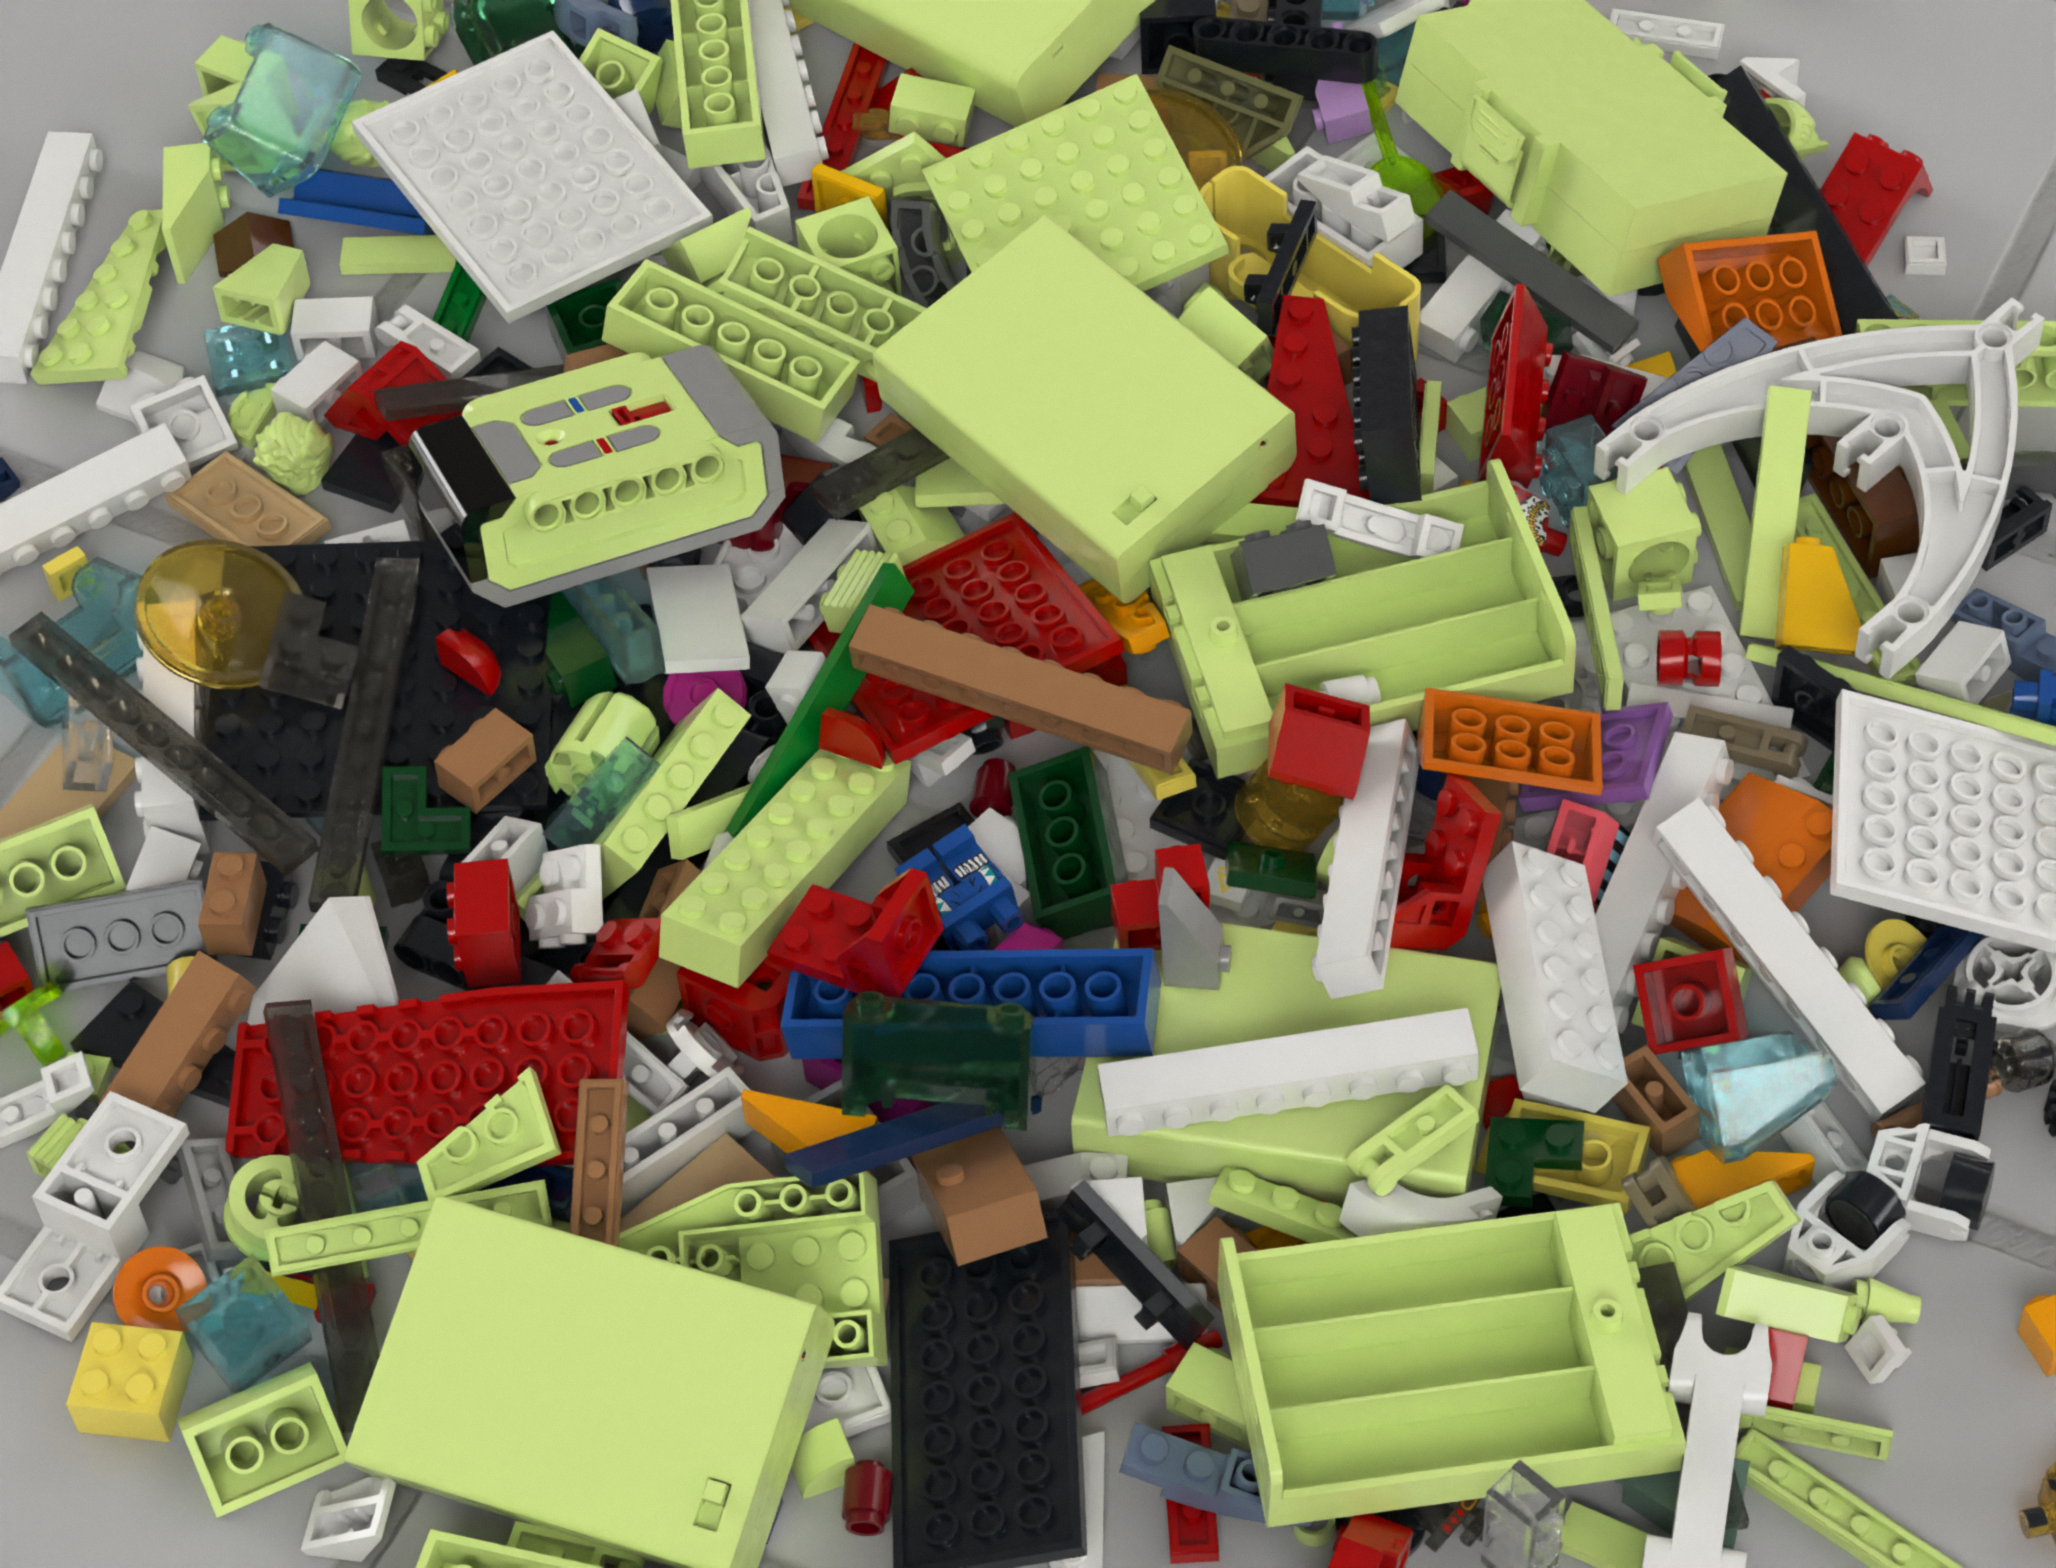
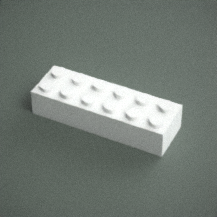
M195 602L144 607V625L137 626V639L140 650H143V657L137 658L136 666L139 682L143 683V690L136 691L137 710L139 716H142V723L136 724L135 727L137 745L139 749H142V757L135 758L136 777L138 783H141V791H136L134 794L136 813L138 817H144L145 839L152 825L201 843L198 855L210 853V821H200L199 809L211 693L210 650Z
M1511 841L1486 866L1482 882L1519 1090L1596 1113L1628 1084L1586 868L1585 865Z

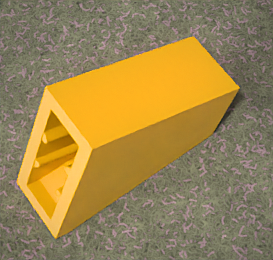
M1795 537V543L1790 542L1782 548L1774 648L1785 649L1790 645L1797 651L1855 656L1858 632L1862 625L1833 546L1821 545L1820 538Z

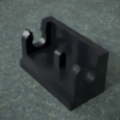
M2026 486L2018 488L2015 492L2028 505L2015 497L2010 500L2009 505L2002 509L1992 544L1981 568L1988 571L2047 532L2053 505L2047 499L2044 501Z

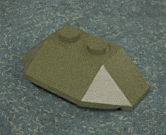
M1171 45L1167 48L1155 80L1179 133L1245 159L1252 158L1290 134L1304 98L1302 95Z

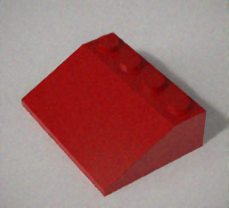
M1516 283L1491 338L1477 482L1486 480L1487 461L1499 458L1503 463L1509 480L1517 481L1527 489L1533 478H1539L1542 467V454H1536L1537 441L1543 440L1546 427V417L1540 416L1541 404H1545L1548 398L1549 380L1543 379L1544 367H1549L1551 362L1553 343L1547 342L1548 325L1525 284Z

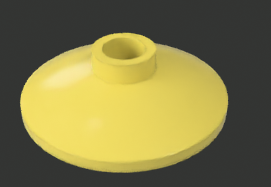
M1886 919L1877 923L1869 931L1866 938V963L1882 990L1927 941L1917 928L1900 919Z

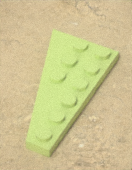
M162 209L136 211L129 218L128 225L119 239L111 245V251L101 266L94 271L90 283L75 300L74 307L66 319L58 326L57 333L47 348L40 353L39 360L30 372L37 385L127 378L129 369L125 365L127 357L134 354L136 345L132 341L133 334L142 327L153 290L149 285L150 277L157 275L159 265L156 262V257L166 246L162 231Z

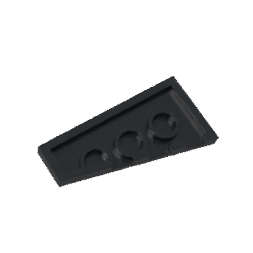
M131 980L70 1044L76 1053L82 1051L84 1054L110 1057L114 1066L121 1069L164 1002ZM224 1044L222 1049L212 1056L204 1068L197 1087L189 1093L230 1107L235 1051Z

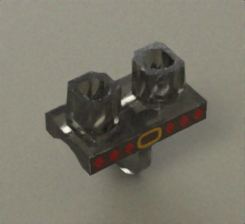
M1480 1498L1460 1501L1454 1509L1447 1503L1418 1507L1413 1516L1431 1534L1425 1541V1544L1436 1553L1460 1524L1463 1525L1465 1530L1459 1536V1539L1465 1546L1470 1547L1476 1539L1483 1543H1493L1500 1533L1494 1521V1518L1500 1511L1496 1505L1490 1502L1483 1509L1476 1507L1482 1499Z

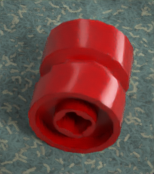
M1683 630L1658 631L1656 656L1658 686H1682L1686 680H1691L1694 686L1719 687L1722 660L1720 631H1695L1692 637H1687ZM1688 655L1697 657V660L1693 659L1688 662Z

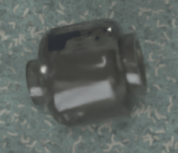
M2025 1028L1996 1038L1993 1043L1990 1068L1997 1075L1991 1079L1993 1081L2000 1079L2002 1087L2012 1093L2023 1092L2051 1082L2056 1072L2055 1044L2041 1031L2034 1028Z

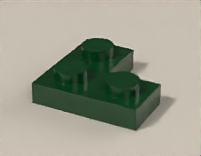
M427 766L383 767L381 842L383 856L471 853L472 812L470 807L428 808Z
M1491 1117L1485 1187L1491 1186L1503 1196L1500 1206L1532 1208L1535 1168L1582 1171L1584 1121Z

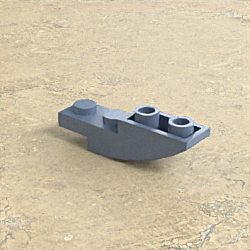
M554 0V20L557 27L576 43L587 47L597 28H600L637 46L639 35L637 17L605 4L604 0Z
M1978 588L1974 589L1961 601L1950 617L1956 624L1958 621L2004 630L2012 662L2007 669L2023 680L2038 682L2040 669L2054 670L2053 676L2056 675V637L2046 633L2045 619Z
M1135 1423L1129 1436L1119 1470L1120 1473L1161 1487L1160 1497L1224 1516L1266 1523L1252 1454L1232 1447L1228 1455L1143 1424ZM1306 1522V1523H1299V1524H1292V1525H1284V1526L1310 1527L1313 1522Z

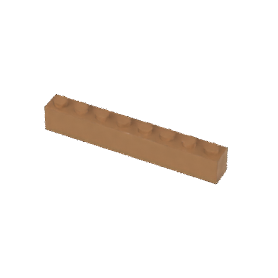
M869 604L849 644L852 665L855 669L1171 775L1174 774L1193 733L1191 710L1186 709L1177 701L1169 699L1162 701L1147 696L1139 689L1131 686H1116L1105 682L1095 674H1080L1065 669L1061 664L1053 660L1046 659L1041 661L1026 656L1018 649L1010 646L998 647L984 642L974 634L964 633L962 635L945 629L935 621H920L905 616L901 611L892 607H885L883 609Z

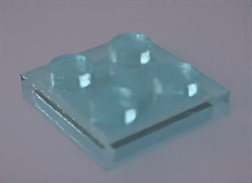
M235 324L203 331L217 398L241 393L246 390L251 391L264 388L266 383H276L293 369L286 333L277 335Z

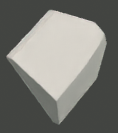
M137 351L133 356L126 358L125 365L129 369L126 379L105 380L96 402L97 409L133 422L130 405L135 404V401L145 394L152 392L159 394L171 389L177 381L184 378V366L142 351Z
M373 1476L356 1480L332 1492L327 1489L318 1492L315 1496L300 1551L308 1556L362 1562L382 1539L396 1482L388 1477L380 1478Z

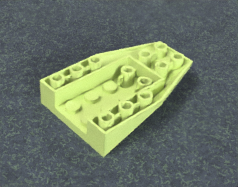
M867 1171L813 1189L796 1176L725 1184L619 1234L620 1248L820 1305L835 1322L834 1337L823 1369L888 1365L877 1179Z

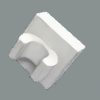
M1883 1315L1869 1316L1844 1346L1869 1384L1883 1383L1895 1368H1899L1912 1353L1909 1348H1905L1897 1336L1898 1331L1889 1325Z

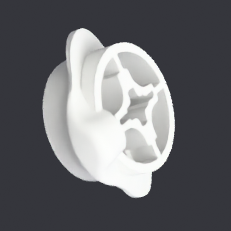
M1984 935L1956 967L1953 986H1958L1956 1002L1964 1003L1967 988L1976 990L1974 1003L1976 1006H1982L1981 1002L1985 992L1995 993L1992 1017H1997V1031L2013 1033L2026 1030H2045L2056 1025L2055 953ZM1981 969L1987 973L1988 981L1986 988H1983L1974 980V977ZM2036 976L2048 986L2041 996L2035 991L2034 982Z

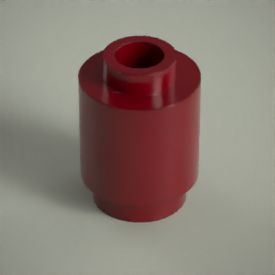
M991 758L986 760L977 770L969 809L975 817L978 818L989 807L1003 817H1011L1013 799L1008 773L1016 771L1015 766L1011 762L1000 758Z
M870 1459L860 1460L855 1463V1466H851L845 1471L841 1516L846 1521V1530L852 1534L860 1536L879 1535L884 1532V1525L890 1520L893 1474L890 1470L884 1468V1465L879 1461Z

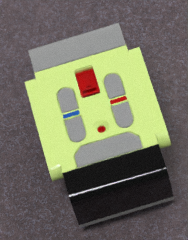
M708 345L694 346L664 355L662 358L657 357L653 359L646 353L634 352L476 398L465 406L462 415L422 426L409 439L410 457L422 512L471 591L504 608L760 530L786 497L779 439L776 429L716 350Z

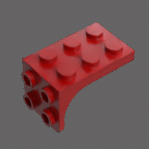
M1854 132L1820 191L1868 267L1910 197L1915 192L1929 197L1933 188L1923 160L1919 156L1907 150L1898 153L1888 148V143L1875 135L1868 134L1866 138Z

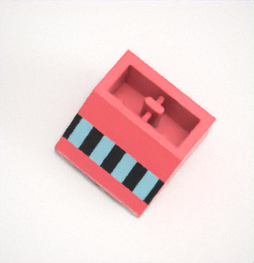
M1562 799L1544 852L1585 865L1594 913L1596 914L1631 833L1606 812Z

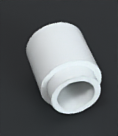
M1363 674L1323 681L1320 683L1319 691H1317L1365 705L1381 703L1376 679L1374 677L1365 678Z

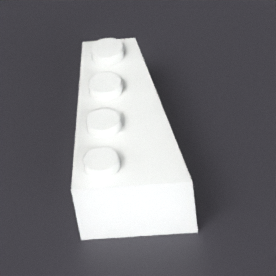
M765 140L766 159L699 168L700 178L729 216L749 207L752 215L748 227L750 226L784 243L793 240L790 207Z

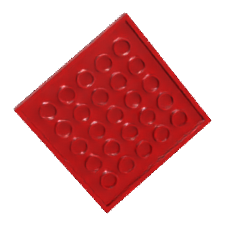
M1015 512L902 566L907 581L915 590L902 612L905 616L920 621H935L947 630L962 635L964 633H971L980 637L986 643L1002 648L1010 646L1018 649L1026 656L1041 661L1046 659L1053 660L1061 664L1065 669L1080 674L1125 652L1119 635L1024 520ZM824 620L806 642L813 651L822 652L827 659L841 633L829 632ZM866 673L850 701L860 717L871 723L881 736L884 749L895 765L906 759L913 758L917 754L995 716L870 673Z

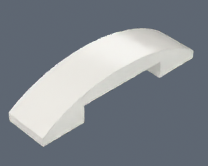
M1305 479L1295 519L1297 522L1311 520L1312 526L1325 524L1328 535L1411 559H1420L1454 551L1460 547L1464 529L1463 524L1426 513L1422 515L1410 513L1346 494L1347 490L1311 479Z
M82 1051L41 1068L43 1080L0 1098V1149L26 1139L51 1126L61 1114L65 1113L68 1115L95 1091L86 1057Z

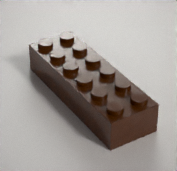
M1815 337L1774 348L1771 352L1817 340ZM1807 435L1805 447L1814 462L1807 480L1868 579L1878 577L1881 559L1917 553L1919 547L1917 508L1913 492L1907 484L1906 475L1902 467L1896 466L1865 493L1856 487L1860 466L1857 461L1848 467L1851 471L1846 477H1842L1833 471L1837 442L1843 437Z

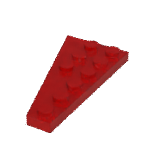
M1283 295L1267 391L1295 413L1297 455L1292 466L1271 482L1268 488L1250 503L1298 508L1305 479L1347 490L1346 494L1370 500L1369 490L1361 491L1359 455L1355 452L1353 435L1355 427L1324 299Z

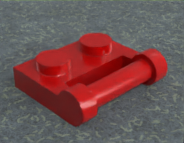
M661 918L609 919L598 931L596 942L584 963H577L571 968L570 980L573 983L624 980L630 986L629 989L640 988L659 958Z

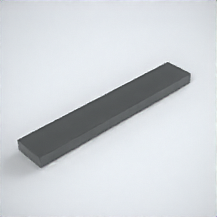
M1451 189L1425 215V223L1512 285L1516 286V283L1525 284L1535 301L1613 355L1638 329L1639 321Z

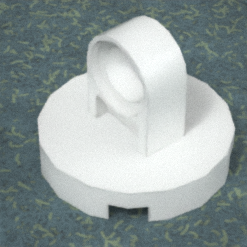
M680 1009L666 1023L669 1035L681 1050L667 1066L688 1085L702 1071L710 1078L728 1066L738 1077L744 1072L743 1066L737 1064L734 1067L732 1064L738 1056L719 1033L706 1022L698 1028L689 1021L694 1015L692 1012Z

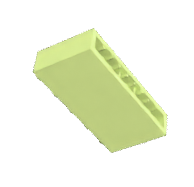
M719 688L677 723L641 772L627 795L618 803L589 844H601L602 900L640 870L668 831L666 816L685 808L752 716Z

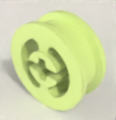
M267 1155L246 1163L237 1171L231 1181L223 1210V1224L230 1241L245 1255L255 1260L269 1262L264 1230L293 1225L299 1204L305 1208L308 1216L302 1223L328 1218L331 1197L325 1180L312 1166L290 1156ZM261 1192L253 1216L248 1210L246 1200L250 1196Z

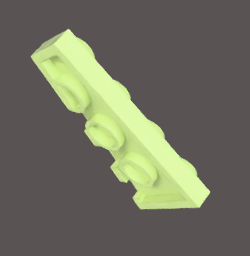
M1776 1181L1765 1182L1716 1201L1714 1204L1687 1212L1665 1223L1629 1235L1633 1249L1631 1262L1636 1261L1640 1274V1282L1637 1283L1638 1288H1644L1653 1325L1725 1276L1727 1267L1739 1266L1802 1221Z

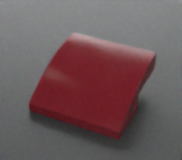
M1563 351L1547 401L1541 413L1542 417H1546L1544 433L1576 440L1584 447L1595 449L1599 442L1615 430L1610 425L1640 402L1648 379L1645 376L1602 361Z

